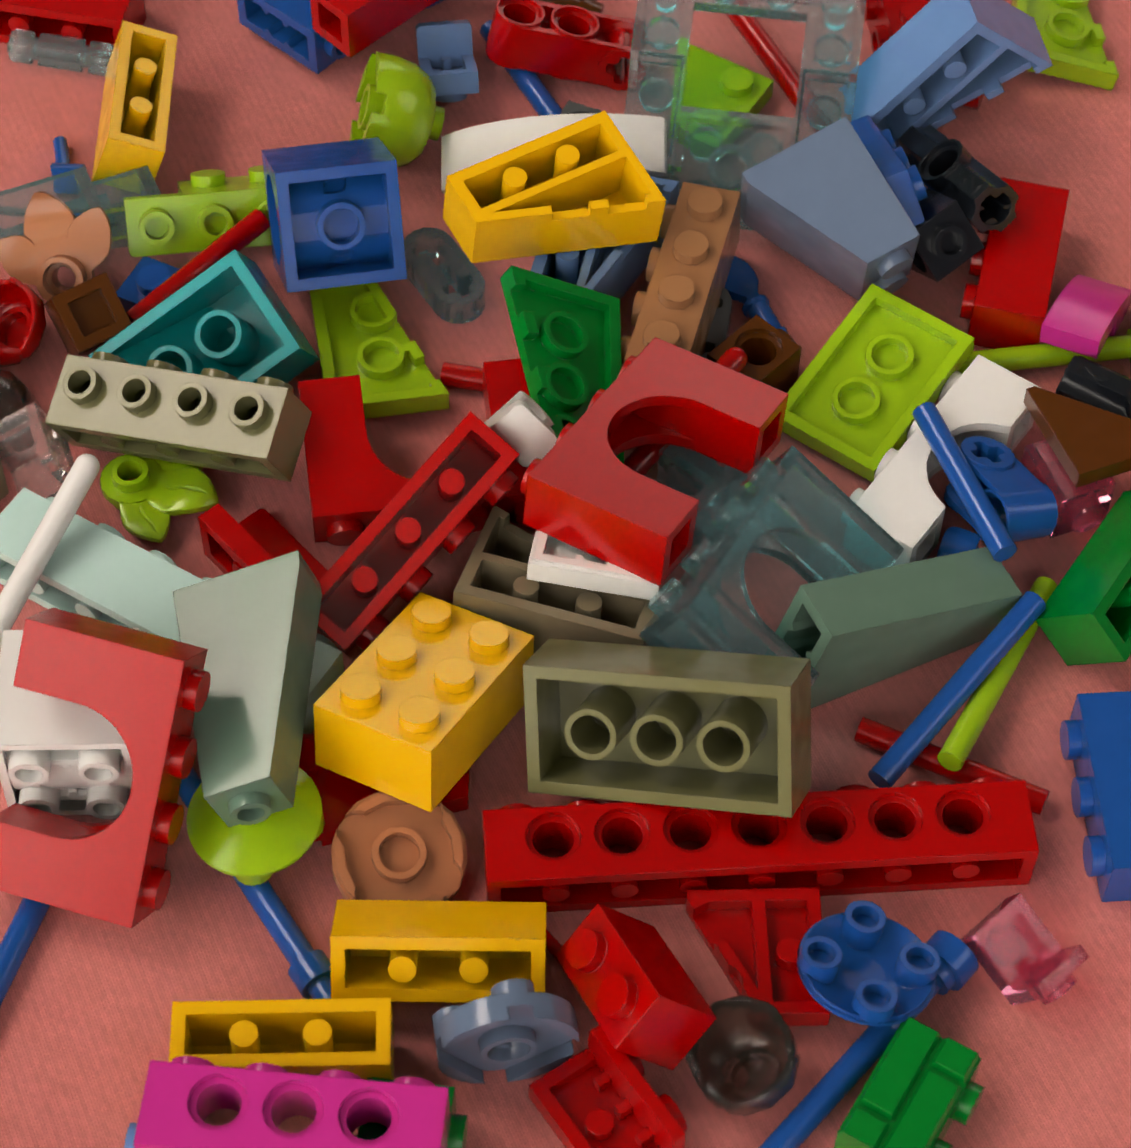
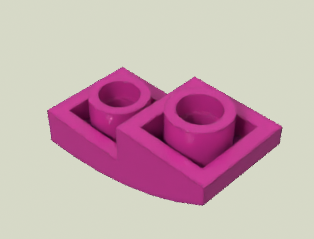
M1080 274L1076 275L1062 290L1045 317L1041 326L1039 341L1097 359L1108 336H1115L1131 305V290Z

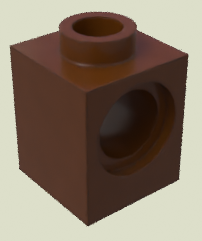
M106 272L51 297L44 304L70 355L78 356L99 346L132 324Z
M756 314L707 354L708 360L716 362L729 348H742L746 352L748 359L746 366L740 373L787 393L798 379L802 347L795 343L787 332L782 329H776Z

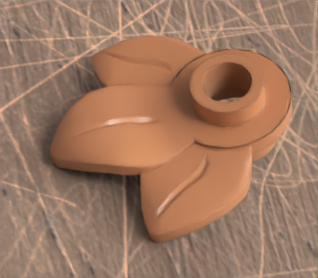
M38 191L33 194L25 211L24 235H13L0 239L1 264L9 276L17 278L22 283L35 285L41 296L48 301L51 297L72 288L65 287L59 282L58 270L60 267H67L73 271L75 275L73 287L95 277L94 269L107 259L111 250L112 231L109 218L100 206L89 209L76 218L73 211L62 200L46 192Z

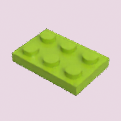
M872 283L787 392L789 395L782 432L873 482L875 471L886 452L891 448L899 451L906 442L908 431L915 420L912 415L913 411L925 402L935 403L948 378L955 371H959L974 351V337Z

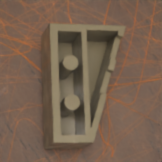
M497 506L492 507L454 589L453 605L534 635V653L549 638L655 646L661 595L658 594L657 601L526 579L528 560L534 536L509 523L510 513Z

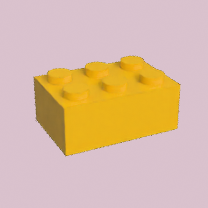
M420 592L313 704L315 765L432 812L524 706L523 664L534 654V635Z

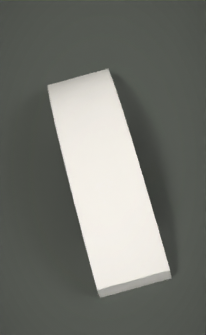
M597 113L555 114L502 120L468 127L441 136V191L445 194L446 177L448 175ZM607 113L647 173L653 177H666V119L664 117Z

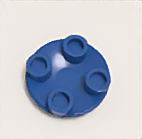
M862 900L850 903L843 913L834 914L818 921L805 933L797 953V967L807 991L821 1006L831 1013L862 1025L889 1026L903 1023L908 1017H916L928 1006L937 985L940 957L931 945L922 942L903 925L887 918L880 906L873 902Z

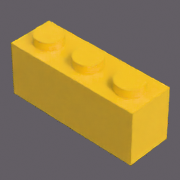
M123 20L106 68L91 185L132 196H147L150 194L166 149L178 35Z
M337 899L330 934L331 999L391 998V1002L468 1003L490 996V990L495 984L514 978L528 979L533 982L535 992L545 993L546 902Z
M391 998L172 1001L169 1062L180 1056H195L210 1061L214 1066L245 1069L249 1064L269 1063L284 1068L288 1073L319 1075L326 1070H344L358 1075L362 1080H368V1077L394 1080V1026Z

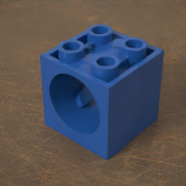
M379 137L261 150L273 264L287 293L407 279L397 160Z

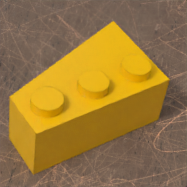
M604 110L446 177L443 220L470 262L478 263L655 242L658 240L666 199Z

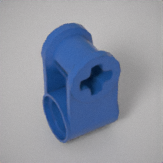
M983 436L965 438L960 445V449L1012 540L1018 542L1042 538L1051 534L1057 524L1058 506L1050 488L1040 482L1015 457L1012 450L1002 442ZM949 483L944 492L945 502L951 509L959 513L980 536L953 486Z

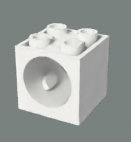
M3 630L0 649V782L8 807L18 803L57 815H92L100 819H117L126 806L132 787L131 759L121 735L105 717L93 709L13 686L23 630Z

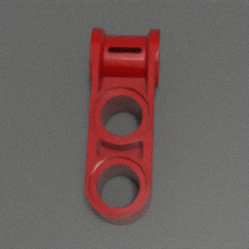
M498 0L485 51L492 62L507 69H523L551 75L561 80H576L606 86L617 91H627L638 87L646 78L647 62L643 53L647 48L648 33L639 21L630 17H617L588 11L579 6L559 5L540 0ZM625 33L630 35L627 46H624ZM619 61L621 62V75L616 74V64Z

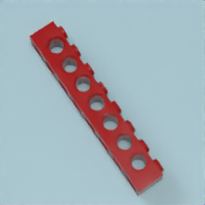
M983 777L970 783L940 785L931 781H915L903 787L869 788L865 785L852 784L832 791L808 792L792 818L634 802L600 803L589 799L573 801L563 806L532 807L528 804L513 803L499 809L482 810L487 901L546 902V912L592 910L597 903L611 909L685 904L687 890L819 887L820 896L1027 885L1030 883L1039 854L1026 780L1003 781L996 777ZM959 826L968 830L970 834L955 833L948 827ZM893 830L902 834L904 837L891 838L882 834L880 831ZM819 833L828 834L834 837L836 841L823 842L812 835ZM757 837L766 840L770 844L755 846L749 844L744 839ZM682 841H692L702 847L688 850L676 844ZM614 845H625L631 847L634 851L620 854L612 852L608 848ZM546 849H559L566 854L551 858L540 854V852Z

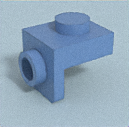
M464 19L417 24L418 66L431 78L436 90V101L444 103L458 102L464 100L467 94L480 93L478 69L473 55L470 21Z

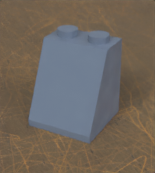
M846 116L742 172L740 217L744 224L858 301L872 283L890 293H894L906 284L920 234Z

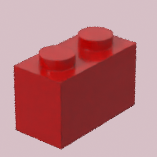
M597 903L555 954V957L615 1050L673 1071L717 1019L656 928Z

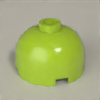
M377 51L376 54L372 53L364 69L358 89L356 102L361 104L358 121L352 120L349 140L379 137L396 158L397 167L408 165L423 152L428 139L435 141L439 139L444 123L445 108L436 106L435 86L429 75L417 64L388 53Z

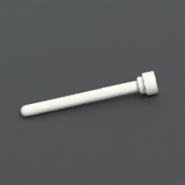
M82 454L75 460L0 593V648L2 631L11 630L100 470V463L92 454Z

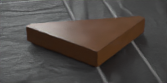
M1036 386L1026 389L1023 403L1075 488L1131 471L1130 418Z

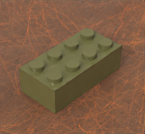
M549 638L523 664L528 792L792 818L811 788V659Z

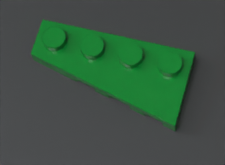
M511 265L500 280L530 397L547 413L554 423L551 428L558 438L566 424H575L587 411L594 394L601 388L606 390L619 375L622 368L620 298ZM624 452L616 457L624 464Z

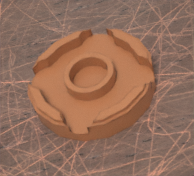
M378 791L356 802L346 813L345 819L339 824L331 844L333 879L344 899L451 901L459 892L467 867L465 834L453 812L441 803L432 812H428Z

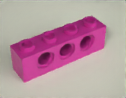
M195 1056L176 1057L172 1062L150 1060L133 1145L134 1148H447L450 1125L449 1088L437 1087L426 1079L411 1076L400 1077L393 1082L362 1080L358 1075L344 1070H326L319 1075L288 1073L284 1068L269 1063H253L243 1069L214 1066L210 1061ZM220 1109H231L239 1113L233 1121L225 1125L213 1126L204 1122L211 1113ZM293 1116H305L313 1120V1123L307 1129L297 1133L284 1132L278 1128L284 1120ZM366 1123H379L388 1128L385 1134L373 1140H363L352 1134L359 1126Z

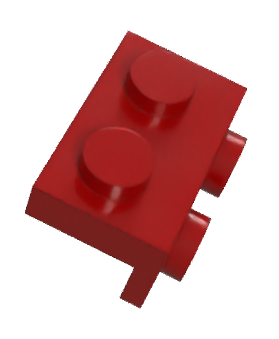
M599 1025L589 1031L588 1048L529 1084L530 1100L565 1148L685 1147V1132L688 1127L677 1104L665 1093L657 1096L643 1077L645 1069L641 1059L615 1050Z

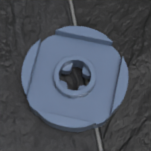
M514 978L501 981L491 988L490 996L482 997L463 1005L441 1008L432 1016L439 1069L446 1076L467 1083H484L483 1071L505 1069L507 1082L541 1075L569 1060L574 1054L572 1039L579 1042V1030L573 1005L557 995L535 992L533 982L528 979Z

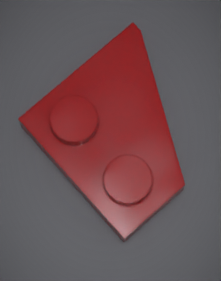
M819 887L686 891L685 906L687 915L758 1027L828 1026L831 1012L821 1006L810 995L800 978L797 967V953L803 936L815 923L822 920Z

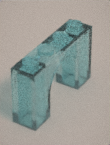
M792 445L773 462L766 456L761 457L754 467L742 477L739 484L746 490L740 499L734 495L717 511L709 522L716 529L715 533L710 539L706 536L700 538L679 563V566L686 572L679 581L674 577L671 578L650 600L647 607L654 615L639 634L647 644L655 647L802 658L772 631L756 612L745 584L744 567L747 553H761L775 557L789 565L808 583L894 565L904 548ZM812 666L811 687L820 675Z

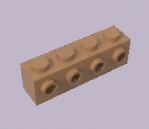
M683 182L676 205H666L660 230V237L664 241L661 248L652 247L647 262L646 281L650 282L647 292L638 290L634 299L631 325L635 326L632 337L623 335L621 338L622 366L631 355L637 357L654 337L702 357L714 315L720 303V296L723 287H725L739 242L741 192Z

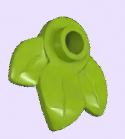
M125 454L111 460L104 467L100 475L102 493L107 501L120 510L123 527L135 537L151 542L162 543L170 528V516L207 511L219 503L214 485L210 478L201 471L204 467Z

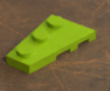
M1012 0V6L1034 18L1053 66L1040 72L1041 74L1112 91L1119 73L1115 62L1107 61L1102 47L1106 37L1101 24H1094L1088 8L1090 0ZM1031 67V68H1029V69L1027 70V71L1035 72L1034 69H1033V67Z
M377 282L309 290L322 379L360 375L365 419L450 409L449 392L441 380H435L425 364V355L415 340L410 341L397 321V312Z

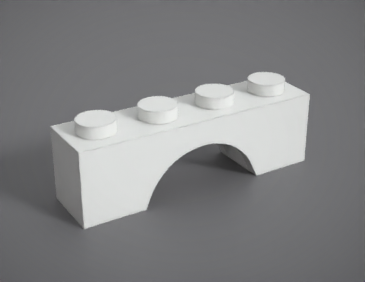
M978 354L963 374L955 371L948 378L940 393L939 402L936 407L959 447L965 438L983 436L1002 442L1013 451L1034 423L1033 417L1023 403L1026 389L1039 386ZM915 420L908 431L907 441L899 451L891 448L886 452L875 471L874 481L866 490L857 488L847 500L841 513V520L846 523L842 549L876 569L925 560L939 542L946 507L936 496L928 480L938 471L942 470V467Z

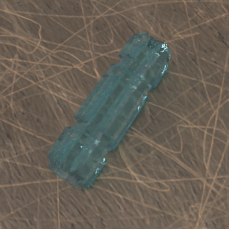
M21 29L11 31L7 42L9 59L13 62L32 65L35 59L38 60V66L83 72L84 67H86L89 74L106 76V68L114 48L110 43L91 41L90 46L85 45V39L41 33L40 38H36V32Z

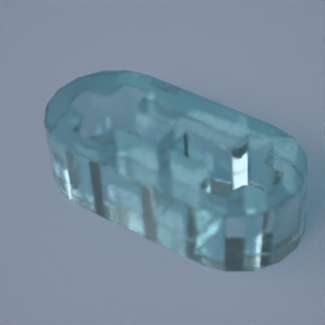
M427 227L414 230L407 235L404 240L407 278L434 312L443 320L451 323L464 324L478 318L485 309V280L453 238L443 230ZM439 257L438 266L433 262V258ZM449 285H451L456 292L449 294Z

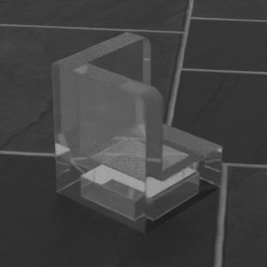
M35 402L0 420V459L2 465L12 474L17 494L25 487L44 498L55 497L74 464L68 442L45 424L47 414Z

